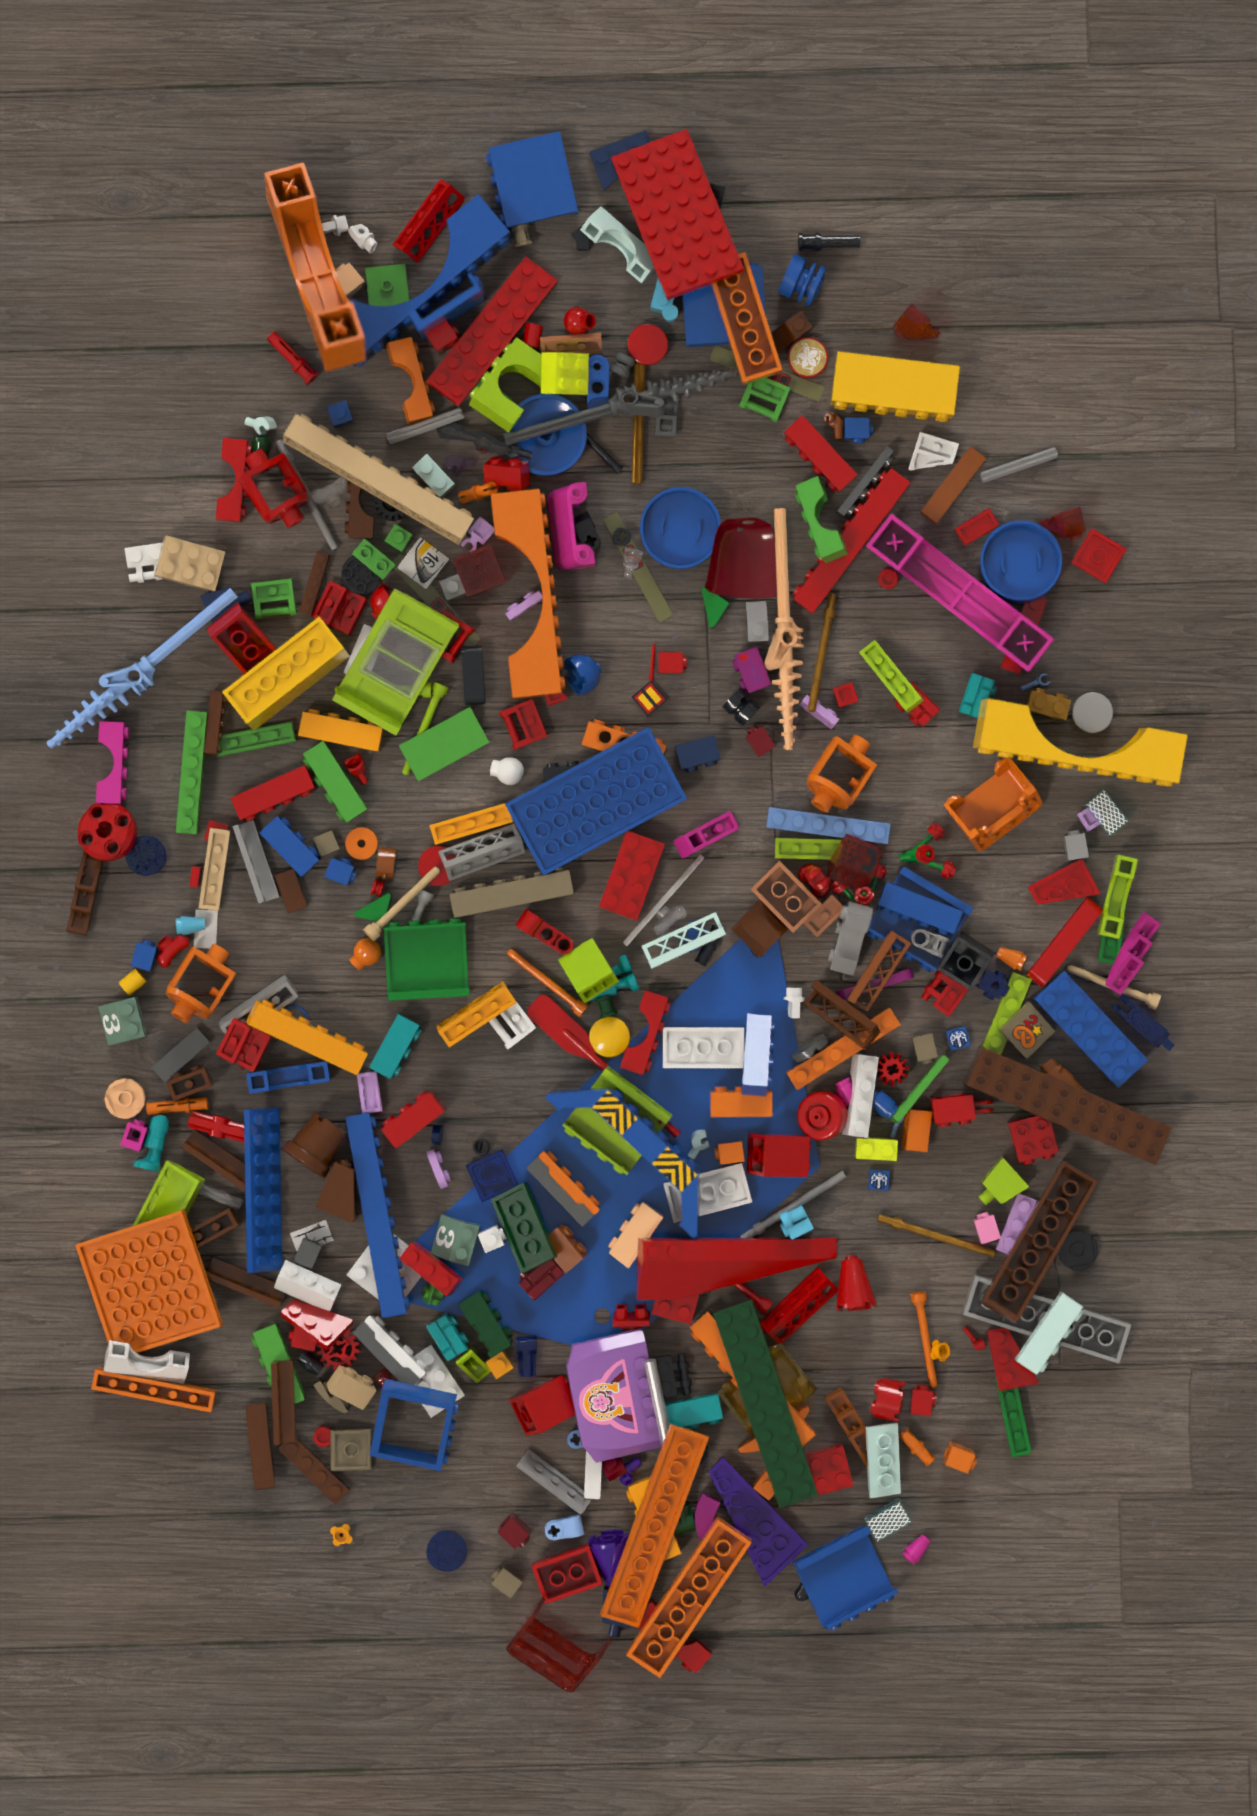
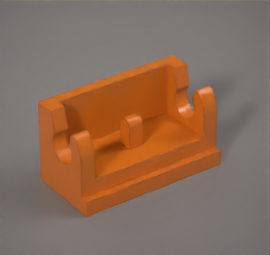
M909 1109L905 1114L901 1149L928 1152L932 1119L931 1111Z

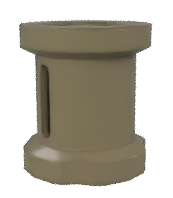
M529 224L517 225L511 228L515 235L516 248L533 245L528 232Z

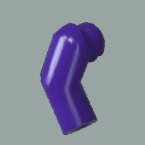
M638 1456L624 1464L627 1473L619 1477L620 1482L624 1486L632 1484L633 1471L642 1466Z

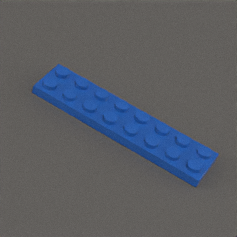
M279 1107L244 1109L247 1273L281 1270L283 1261Z

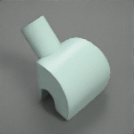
M269 416L256 419L247 417L245 419V425L254 427L259 436L267 434V431L277 428L275 420Z
M696 1130L691 1136L693 1147L688 1156L692 1159L696 1158L700 1150L709 1147L708 1141H701V1139L707 1137L705 1130Z

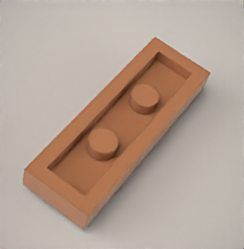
M601 333L540 337L541 354L542 352L603 354Z

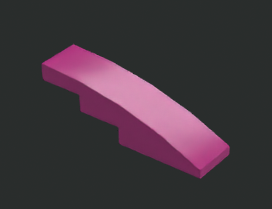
M1143 912L1132 928L1112 965L1105 983L1107 987L1119 995L1124 992L1145 963L1141 959L1153 944L1149 940L1161 925V923L1147 913Z

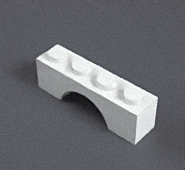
M860 1054L852 1055L850 1070L852 1095L847 1110V1123L842 1131V1135L868 1138L879 1057Z
M109 1340L105 1354L104 1371L184 1384L189 1369L190 1353L169 1350L162 1356L145 1357L134 1352L130 1343Z

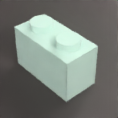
M428 454L412 467L419 477L436 492L440 499L456 486Z

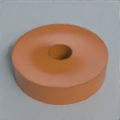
M355 828L346 837V850L355 859H368L377 851V836L368 828ZM359 840L365 841L364 847L358 846Z

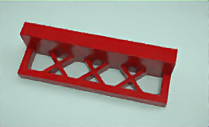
M440 179L392 245L418 263L447 224V219L456 212L465 197L449 183ZM452 193L455 194L457 199L453 204L448 205V198ZM443 211L444 217L441 221H436L437 213ZM431 227L432 233L429 237L424 238V231L426 228ZM415 244H419V251L416 255H413L410 250Z
M817 1267L760 1321V1324L781 1345L838 1292V1288ZM829 1285L831 1289L822 1294V1291ZM811 1301H815L811 1307L807 1308ZM796 1315H800L799 1319L792 1322ZM781 1329H785V1332L779 1337L776 1335Z

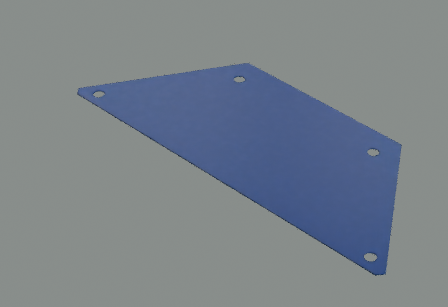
M741 939L737 941L670 1004L668 1013H663L661 1021H664L663 1027H744L745 1049L747 1014L772 1016L771 1023L775 1024V1034L770 1036V1041H774L773 1054L769 1053V1059H773L772 1071H768V1076L772 1077L771 1089H768L772 1091V1117H711L710 1090H714V1087H727V1090H735V1087L742 1086L743 1068H663V1029L661 1033L657 1032L655 1037L658 1044L655 1053L651 1052L649 1060H652L649 1072L644 1071V1074L641 1075L620 1068L625 1051L606 1063L672 1114L669 1122L681 1133L674 1138L665 1128H662V1131L669 1137L668 1142L673 1146L677 1144L684 1151L683 1156L687 1160L691 1158L688 1154L693 1147L691 1142L692 1134L696 1130H705L707 1137L701 1139V1141H708L709 1147L700 1150L696 1158L693 1159L699 1165L698 1170L700 1173L742 1163L752 1203L700 1216L699 1233L695 1238H741L742 1234L753 1228L752 1225L761 1222L820 1167L816 1141L810 1138V1171L808 1172V1177H763L746 1173L748 1133L807 1136L801 1130L797 1120L798 1107L807 1096L806 1087L803 1086L797 1090L786 1074V1071L799 1064L794 1062L790 1056L798 1048L793 1018L788 1016L789 1001L784 1000L787 983L779 940L762 957L754 956L751 949ZM649 1024L629 1042L627 1047L637 1046L645 1040L648 1035ZM600 1069L579 1089H591L603 1071ZM563 1108L561 1111L557 1109L505 1157L516 1182L515 1186L483 1199L476 1184L444 1215L479 1224V1232L498 1225L500 1229L502 1226L491 1199L521 1183L527 1182L548 1235L563 1223L564 1226H568L572 1230L574 1238L586 1247L588 1255L534 1301L518 1284L521 1280L519 1278L521 1272L507 1239L504 1240L505 1245L485 1253L477 1236L469 1266L436 1256L464 1279L453 1295H443L442 1302L438 1306L432 1305L431 1302L428 1305L422 1301V1291L424 1286H427L428 1281L421 1277L407 1297L411 1304L466 1318L458 1305L459 1302L481 1289L482 1293L486 1291L491 1299L490 1305L493 1310L497 1308L503 1318L501 1322L504 1327L508 1325L511 1330L572 1345L626 1332L622 1331V1327H613V1313L616 1310L617 1304H626L627 1312H635L636 1304L645 1303L647 1310L650 1311V1324L659 1317L652 1314L655 1300H637V1257L630 1268H627L609 1254L611 1249L608 1247L614 1236L616 1238L619 1237L622 1232L619 1229L624 1221H630L633 1216L630 1212L636 1203L641 1204L644 1201L663 1214L662 1220L650 1238L693 1237L679 1225L681 1221L673 1222L663 1184L669 1181L641 1156L627 1175L618 1173L613 1169L614 1165L608 1160L607 1162L602 1161L596 1155V1151L592 1148L590 1150L585 1148L580 1143L581 1140L576 1136L571 1137L564 1131L565 1128L562 1125L575 1108ZM742 1140L745 1162L720 1165V1160L715 1159L714 1148H718V1143ZM543 1150L547 1153L551 1151L558 1159L556 1163L560 1167L564 1165L572 1173L570 1177L573 1181L579 1180L586 1188L584 1192L589 1197L593 1195L600 1202L598 1205L600 1210L583 1227L526 1169ZM440 1218L415 1241L430 1253ZM600 1308H605L610 1312V1320L605 1324H599L594 1318L595 1312ZM642 1326V1331H644L648 1326Z

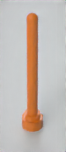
M513 949L508 950L507 955L569 1003L574 1010L573 1013L580 1017L590 1004L584 1003L583 1000L575 999Z
M926 1291L914 1292L910 1294V1298L917 1309L929 1385L931 1388H936L938 1384L934 1360L930 1357L932 1349L924 1307L927 1295Z

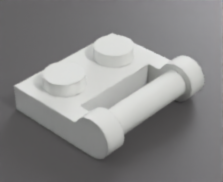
M518 1003L500 1014L516 1034L514 1038L508 1035L496 1018L489 1021L504 1041V1046L507 1050L536 1029V1026Z

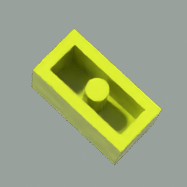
M856 1137L855 1158L897 1161L898 1140Z

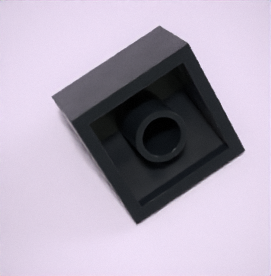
M961 931L937 970L972 991L996 952Z

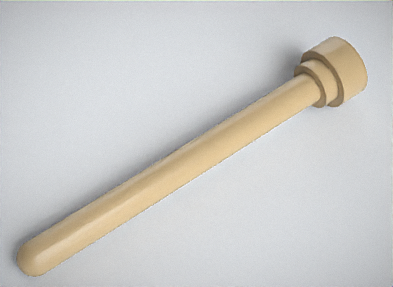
M438 867L432 868L376 923L368 924L363 929L367 936L375 941L380 936L381 929L439 874L440 869Z
M1073 965L1067 966V972L1107 987L1105 985L1107 978ZM1126 987L1123 992L1125 995L1145 1002L1148 1008L1156 1010L1161 995L1157 993L1145 994L1130 987Z

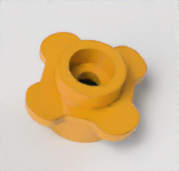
M934 1340L930 1357L933 1360L939 1359L940 1362H945L950 1355V1347L947 1342L940 1343L939 1340Z
M348 1524L331 1528L330 1532L333 1534V1544L335 1546L352 1542L353 1538L350 1536V1526Z

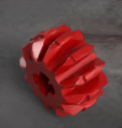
M889 1052L890 1059H887L885 1054L881 1055L885 1061L883 1063L878 1060V1065H881L882 1068H877V1072H882V1074L878 1075L877 1078L880 1080L886 1077L883 1082L884 1085L888 1084L889 1079H891V1086H895V1079L902 1084L903 1081L900 1076L908 1078V1075L903 1073V1070L910 1069L909 1066H902L907 1062V1059H902L899 1062L901 1058L900 1053L896 1055L895 1059H893V1052ZM893 1064H896L897 1066L895 1068L898 1069L897 1072H892V1074H888V1065L892 1066Z

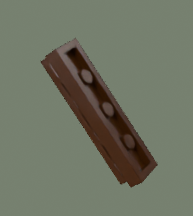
M815 980L811 985L814 991L805 1000L804 1005L866 1050L881 1032L878 1025L818 980ZM817 996H820L823 999L824 1006L815 1007L811 1003ZM837 1009L839 1017L829 1018L827 1010ZM852 1020L854 1028L844 1029L842 1021ZM867 1031L871 1035L863 1043L858 1039V1032Z
M194 1129L181 1147L245 1191V1163Z
M216 1257L212 1258L208 1271H206L208 1280L277 1308L281 1307L286 1293L274 1288L275 1281L256 1273H247L246 1269Z
M273 1360L271 1363L274 1445H280L281 1443L296 1442L294 1360Z

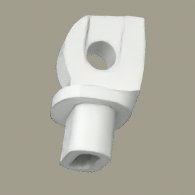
M333 215L331 222L322 223L324 234L333 232L334 235L341 236L342 232L349 231L345 215L339 217Z
M359 224L349 228L348 233L361 249H366L369 254L375 251L378 243L374 240V234L369 233L366 226Z
M786 988L784 1000L789 1001L788 1016L800 1018V1002L805 1000V997H802V988Z

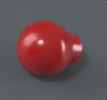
M573 307L565 313L563 323L569 333L573 335L584 334L589 329L595 327L596 317L584 308Z

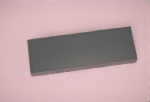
M196 1027L151 1068L165 1083L171 1078L170 1076L176 1074L211 1042Z

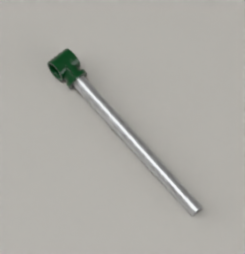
M652 1358L645 1360L644 1366L662 1446L670 1425L656 1359ZM685 1501L675 1528L676 1535L696 1531L689 1501Z

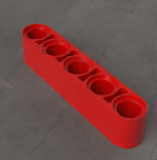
M1086 897L1026 975L1043 987L1096 921L1103 908L1089 897Z

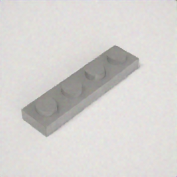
M529 1449L516 1465V1467L580 1515L592 1500L584 1498V1490Z

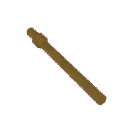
M829 593L827 606L823 611L824 622L807 711L815 712L831 624L832 620L835 619L836 613L834 608L837 595L834 593Z
M879 1214L877 1222L890 1225L893 1229L899 1231L903 1229L992 1258L995 1254L993 1249L904 1222L902 1218H892Z

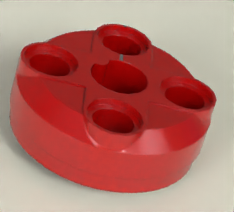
M93 803L79 821L77 840L83 850L91 857L100 861H115L126 856L134 847L138 832L137 824L132 814L120 804ZM99 810H102V815L99 818H96V813ZM128 818V824L122 827V821ZM92 836V842L86 845L87 838ZM118 845L117 852L112 854V848Z

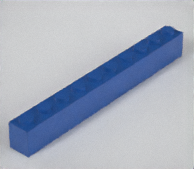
M371 1113L345 1117L382 1318L407 1314V1309H410L409 1298L404 1295L403 1289H407L405 1277H401L400 1274L403 1264L399 1259L400 1257H397L396 1249H399L398 1238L393 1236L392 1229L396 1227L394 1217H390L389 1214L392 1204L390 1196L386 1197L385 1189L388 1188L387 1178L382 1176L381 1169L385 1167L383 1157H379L378 1149L381 1148L379 1136L375 1137L374 1129L377 1128L375 1116L372 1117Z

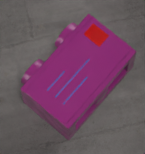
M757 647L734 655L735 660L732 661L735 672L740 671L742 679L739 682L743 691L747 690L748 694L771 686Z

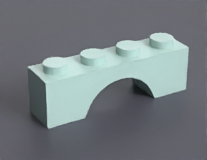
M599 207L580 229L594 243L605 242L617 247L626 258V271L641 284L655 271L645 244L603 207Z

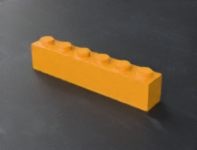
M265 999L262 1002L256 1000L246 1020L248 1025L358 1075L368 1055L363 1050V1045L357 1042L350 1044L346 1042V1037L338 1033L333 1036L327 1033L328 1029L321 1025L314 1027L310 1025L311 1021L299 1016L297 1019L291 1016L292 1012L287 1009L281 1008V1010L273 1008L274 1004Z

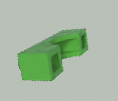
M817 476L795 485L797 489L795 497L798 504L803 506L804 510L801 513L804 521L810 525L808 533L811 540L816 542L817 547H814L818 559L822 558L825 563L848 555L841 534L837 530H827L820 525V511L829 500L820 478Z

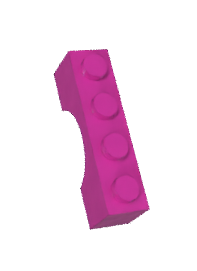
M99 721L98 742L110 749L114 758V766L107 778L97 782L96 803L123 804V800L127 798V788H124V780H127L128 777L125 759H128L129 749L125 747L126 739H129V727H126L124 722Z

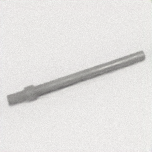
M282 439L278 440L275 444L280 454H285L308 491L310 499L307 505L332 551L339 548L294 463L295 459L292 453L288 452Z
M843 1171L837 1173L761 1223H755L752 1225L753 1228L740 1237L753 1238L757 1234H763L766 1232L765 1229L781 1220L779 1214L785 1211L789 1212L800 1205L803 1206L845 1179L846 1175Z

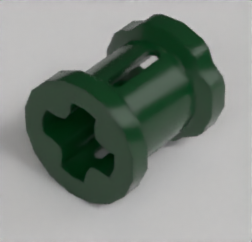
M612 995L595 999L601 1011V1019L618 1014L611 1000Z

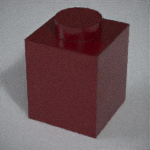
M756 725L747 731L748 736L745 738L758 758L776 747L763 726L758 728Z

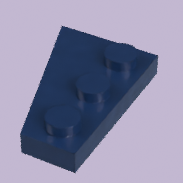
M646 130L589 152L603 191L619 179L611 157L650 143L651 141Z

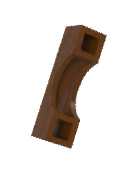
M348 481L347 493H351L350 501L346 502V513H349V521H345V534H348L349 539L363 540L365 538L366 540H373L375 520L367 515L360 505V495L363 489Z

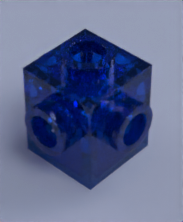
M986 970L977 988L984 991L983 996L994 1000V998L1000 999L1001 996L1005 997L1010 986L1007 985L1009 981L1005 979L1007 975L997 970L995 973ZM992 982L998 983L997 989L991 987Z

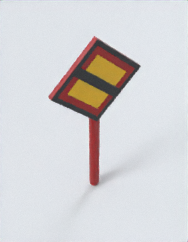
M652 644L649 682L632 696L633 700L647 716H650L667 701V698L653 683L655 644Z

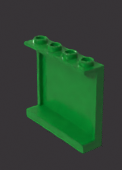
M450 918L449 922L431 919L428 920V923L420 924V920L408 921L407 925H400V922H388V926H384L388 1001L469 996L465 921H461V918Z

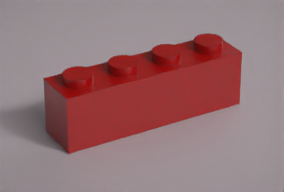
M803 415L784 431L786 436L784 440L791 447L796 446L800 451L798 455L805 462L809 460L813 465L812 470L819 477L823 476L827 480L825 484L831 491L834 492L836 490L840 493L857 477L858 474Z
M304 765L233 796L231 801L239 819H245L246 822L258 818L256 814L260 812L270 813L276 810V805L282 803L283 806L295 802L294 798L299 795L304 798L313 794L312 790L316 786L308 768Z

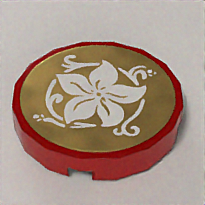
M811 337L801 338L794 342L789 349L788 364L792 372L800 377L814 378L821 374L827 366L828 352L824 344L818 339Z

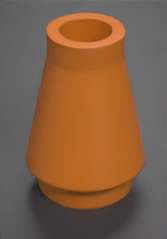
M1002 946L996 955L997 958L1015 971L1016 969L1020 971L1023 969L1028 957L1024 955V952Z

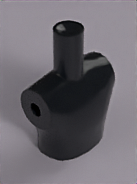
M305 1351L297 1360L303 1369L314 1375H318L324 1367L318 1357Z

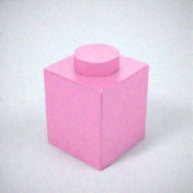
M987 1211L976 1215L977 1218L973 1219L981 1244L1001 1238L992 1213L988 1214Z

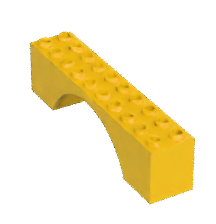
M982 699L973 748L978 749L977 753L990 755L998 752L997 756L1013 758L1015 755L1018 756L1017 760L1033 762L1034 759H1037L1038 764L1053 765V763H1057V767L1073 769V766H1076L1077 771L1093 772V770H1097V774L1104 776H1113V773L1117 774L1116 778L1133 780V777H1137L1136 781L1153 783L1154 780L1156 785L1172 787L1173 783H1179L1188 735L1153 728H1139L1136 734L1118 750L1097 758H1083L1068 754L1051 744L1036 727L1028 706L993 699Z

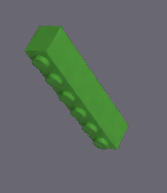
M186 711L176 833L199 835L206 759L204 745L208 718L207 712Z

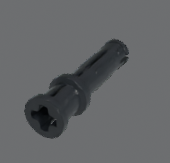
M816 232L815 235H803L798 233V251H802V249H815L819 251L821 248H860V235H821L819 232ZM831 241H848V242H831Z

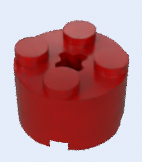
M882 1377L880 1381L877 1380L874 1388V1394H877V1399L872 1401L870 1414H874V1418L899 1422L900 1417H896V1414H899L902 1410L905 1390L901 1389V1386L904 1387L906 1382Z

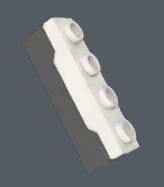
M369 1315L353 1334L400 1382L418 1386L430 1374L426 1370L428 1366L421 1359L416 1360L412 1355L414 1353L412 1349L406 1344L403 1346L398 1341L400 1339L399 1336L392 1330L389 1332L384 1327L386 1323L379 1316Z

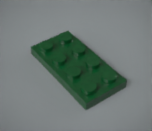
M527 1182L521 1183L491 1199L521 1274H525L558 1257Z

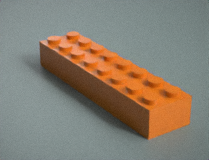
M717 1516L627 1649L626 1656L661 1678L752 1543L751 1538Z

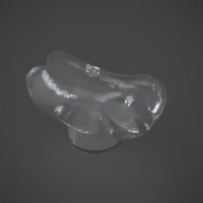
M342 477L337 478L326 487L313 489L310 496L317 505L327 504L328 508H335L343 503L342 496L347 494V481Z
M667 905L662 907L654 915L658 919L653 926L655 934L658 937L666 935L668 929L675 922L687 916L686 909L680 905H676L672 909Z

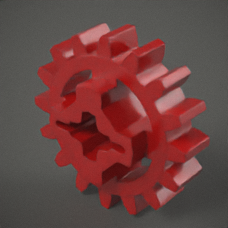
M350 1328L343 1334L346 1338L338 1339L335 1342L337 1345L345 1343L341 1349L342 1352L338 1350L331 1353L335 1348V1343L327 1352L319 1344H316L317 1347L321 1348V1350L316 1352L317 1355L322 1354L323 1356L320 1362L326 1360L327 1368L331 1364L334 1370L339 1365L345 1367L346 1363L352 1366L351 1359H358L355 1353H360V1349L356 1348L360 1341H355L356 1336L349 1334ZM349 1344L352 1345V1351L350 1356L347 1352V1346ZM332 1357H339V1358H340L341 1360H343V1361H335V1360H332L331 1358H332Z

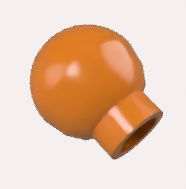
M370 938L359 940L354 947V955L349 961L360 971L365 966L377 963L382 953L379 943Z

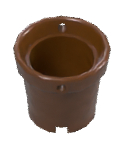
M315 1112L292 1140H288L282 1150L324 1179L330 1170L329 1165L348 1135Z

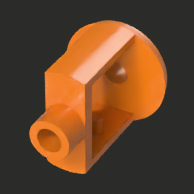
M853 735L849 743H846L837 736L831 739L809 773L806 782L807 787L815 794L811 803L823 812H829L832 806L839 809H847L853 805L877 767L876 763L865 756L871 746L866 739L858 735ZM834 750H837L864 770L859 780L852 777L848 784L853 787L849 795L832 781L818 775Z
M212 944L207 954L196 947H191L166 989L167 997L176 1003L170 1012L174 1017L188 1023L193 1014L204 1019L213 1014L237 975L236 972L224 966L230 955L228 951L216 944ZM192 958H195L226 978L219 990L215 987L210 989L209 994L215 998L209 1007H206L189 994L175 988Z

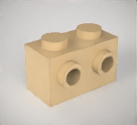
M341 1365L338 1366L326 1383L330 1394L364 1410L377 1391L373 1384L374 1381L366 1375L362 1377L351 1367L345 1368Z

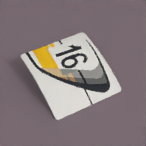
M419 538L401 561L398 569L427 589L449 558L424 539Z

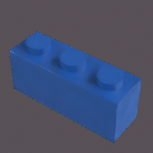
M276 816L259 833L301 877H304L320 861L318 858L320 854L313 846L309 848L304 843L306 839L298 831L294 833L291 830L290 826L292 824L284 816L282 818Z

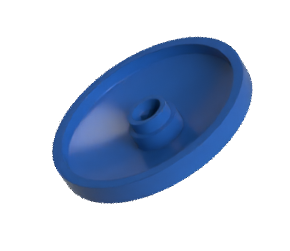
M554 394L534 395L518 405L524 411L510 432L580 411L573 403L561 396ZM578 424L514 443L525 450L532 451L533 454L509 448L508 450L512 453H520L532 457L531 459L515 457L520 458L521 461H529L530 473L540 476L557 475L569 470L581 458L587 442L586 424Z

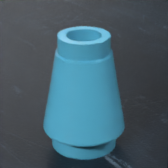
M187 916L175 918L177 935L182 934L185 936L205 930L204 918Z

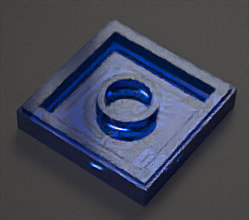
M503 1149L465 1165L481 1202L494 1198L519 1185Z

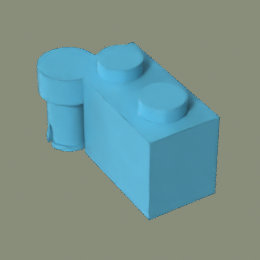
M659 279L657 280L650 310L662 313L663 318L667 322H673L678 316V309L673 305L675 298L666 299Z
M802 1205L789 1212L785 1211L779 1214L783 1222L780 1224L785 1236H790L792 1240L814 1229Z

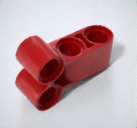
M527 908L515 924L523 932L531 937L534 936L561 954H568L573 949V941L566 934L551 926ZM545 928L551 930V935L548 938H542L541 936ZM562 939H567L568 941L565 949H559L558 943Z

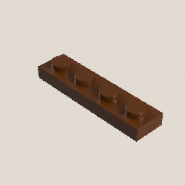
M297 1437L296 1442L282 1443L278 1447V1450L335 1505L350 1491Z

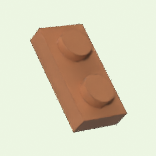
M831 895L803 924L818 937L840 916L841 909L844 906Z

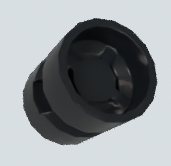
M739 688L722 708L728 714H734V719L743 726L760 707L753 700L748 701V695Z

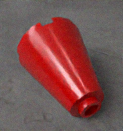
M857 1255L846 1256L845 1260L841 1261L836 1304L837 1311L843 1312L842 1308H848V1312L871 1309V1306L876 1308L877 1302L862 1259H858Z

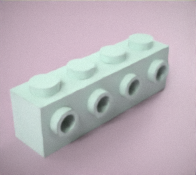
M1060 1291L1015 1360L1036 1375L1039 1371L1043 1372L1049 1363L1047 1362L1049 1356H1054L1060 1347L1058 1343L1062 1337L1065 1339L1072 1329L1070 1328L1072 1322H1077L1081 1317L1083 1306Z

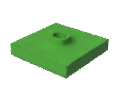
M406 264L365 268L369 305L392 306L410 301Z

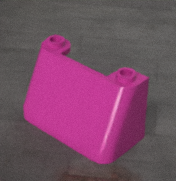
M586 482L574 483L553 490L547 498L554 563L562 571L596 567L592 548L584 544L576 545L572 509L579 508V503H582L588 497Z

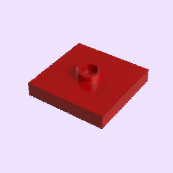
M1091 528L1071 564L1106 584L1127 549Z

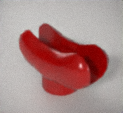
M182 934L176 935L173 938L169 935L164 936L157 944V947L161 950L157 955L159 965L163 968L169 967L176 954L189 947V938Z

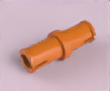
M494 482L474 485L471 489L458 493V497L465 496V498L459 499V501L465 504L473 500H483L484 497L497 493V488L490 490V488L497 485Z
M908 1428L900 1433L898 1437L910 1448L912 1454L917 1455L925 1466L930 1465L936 1457L927 1450L924 1442L918 1440Z

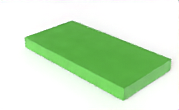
M469 706L398 746L417 781H420L488 744L489 741Z

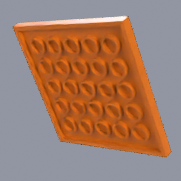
M185 1209L75 1245L108 1344L109 1340L130 1343L132 1350L138 1353L223 1326Z

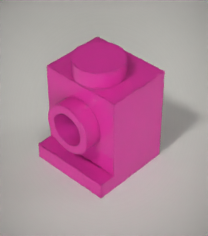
M134 1119L133 1122L129 1121L120 1145L139 1152L142 1151L149 1127L145 1126V1122ZM134 1130L139 1131L140 1136L138 1138L133 1136Z

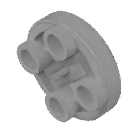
M1095 692L1086 693L1080 696L1072 706L1073 721L1085 733L1103 731L1112 721V705L1102 694Z

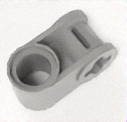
M915 929L909 936L912 945L941 958L944 957L943 952L947 942L951 940L923 929ZM919 932L923 933L925 937L921 944H917L914 939L915 935Z

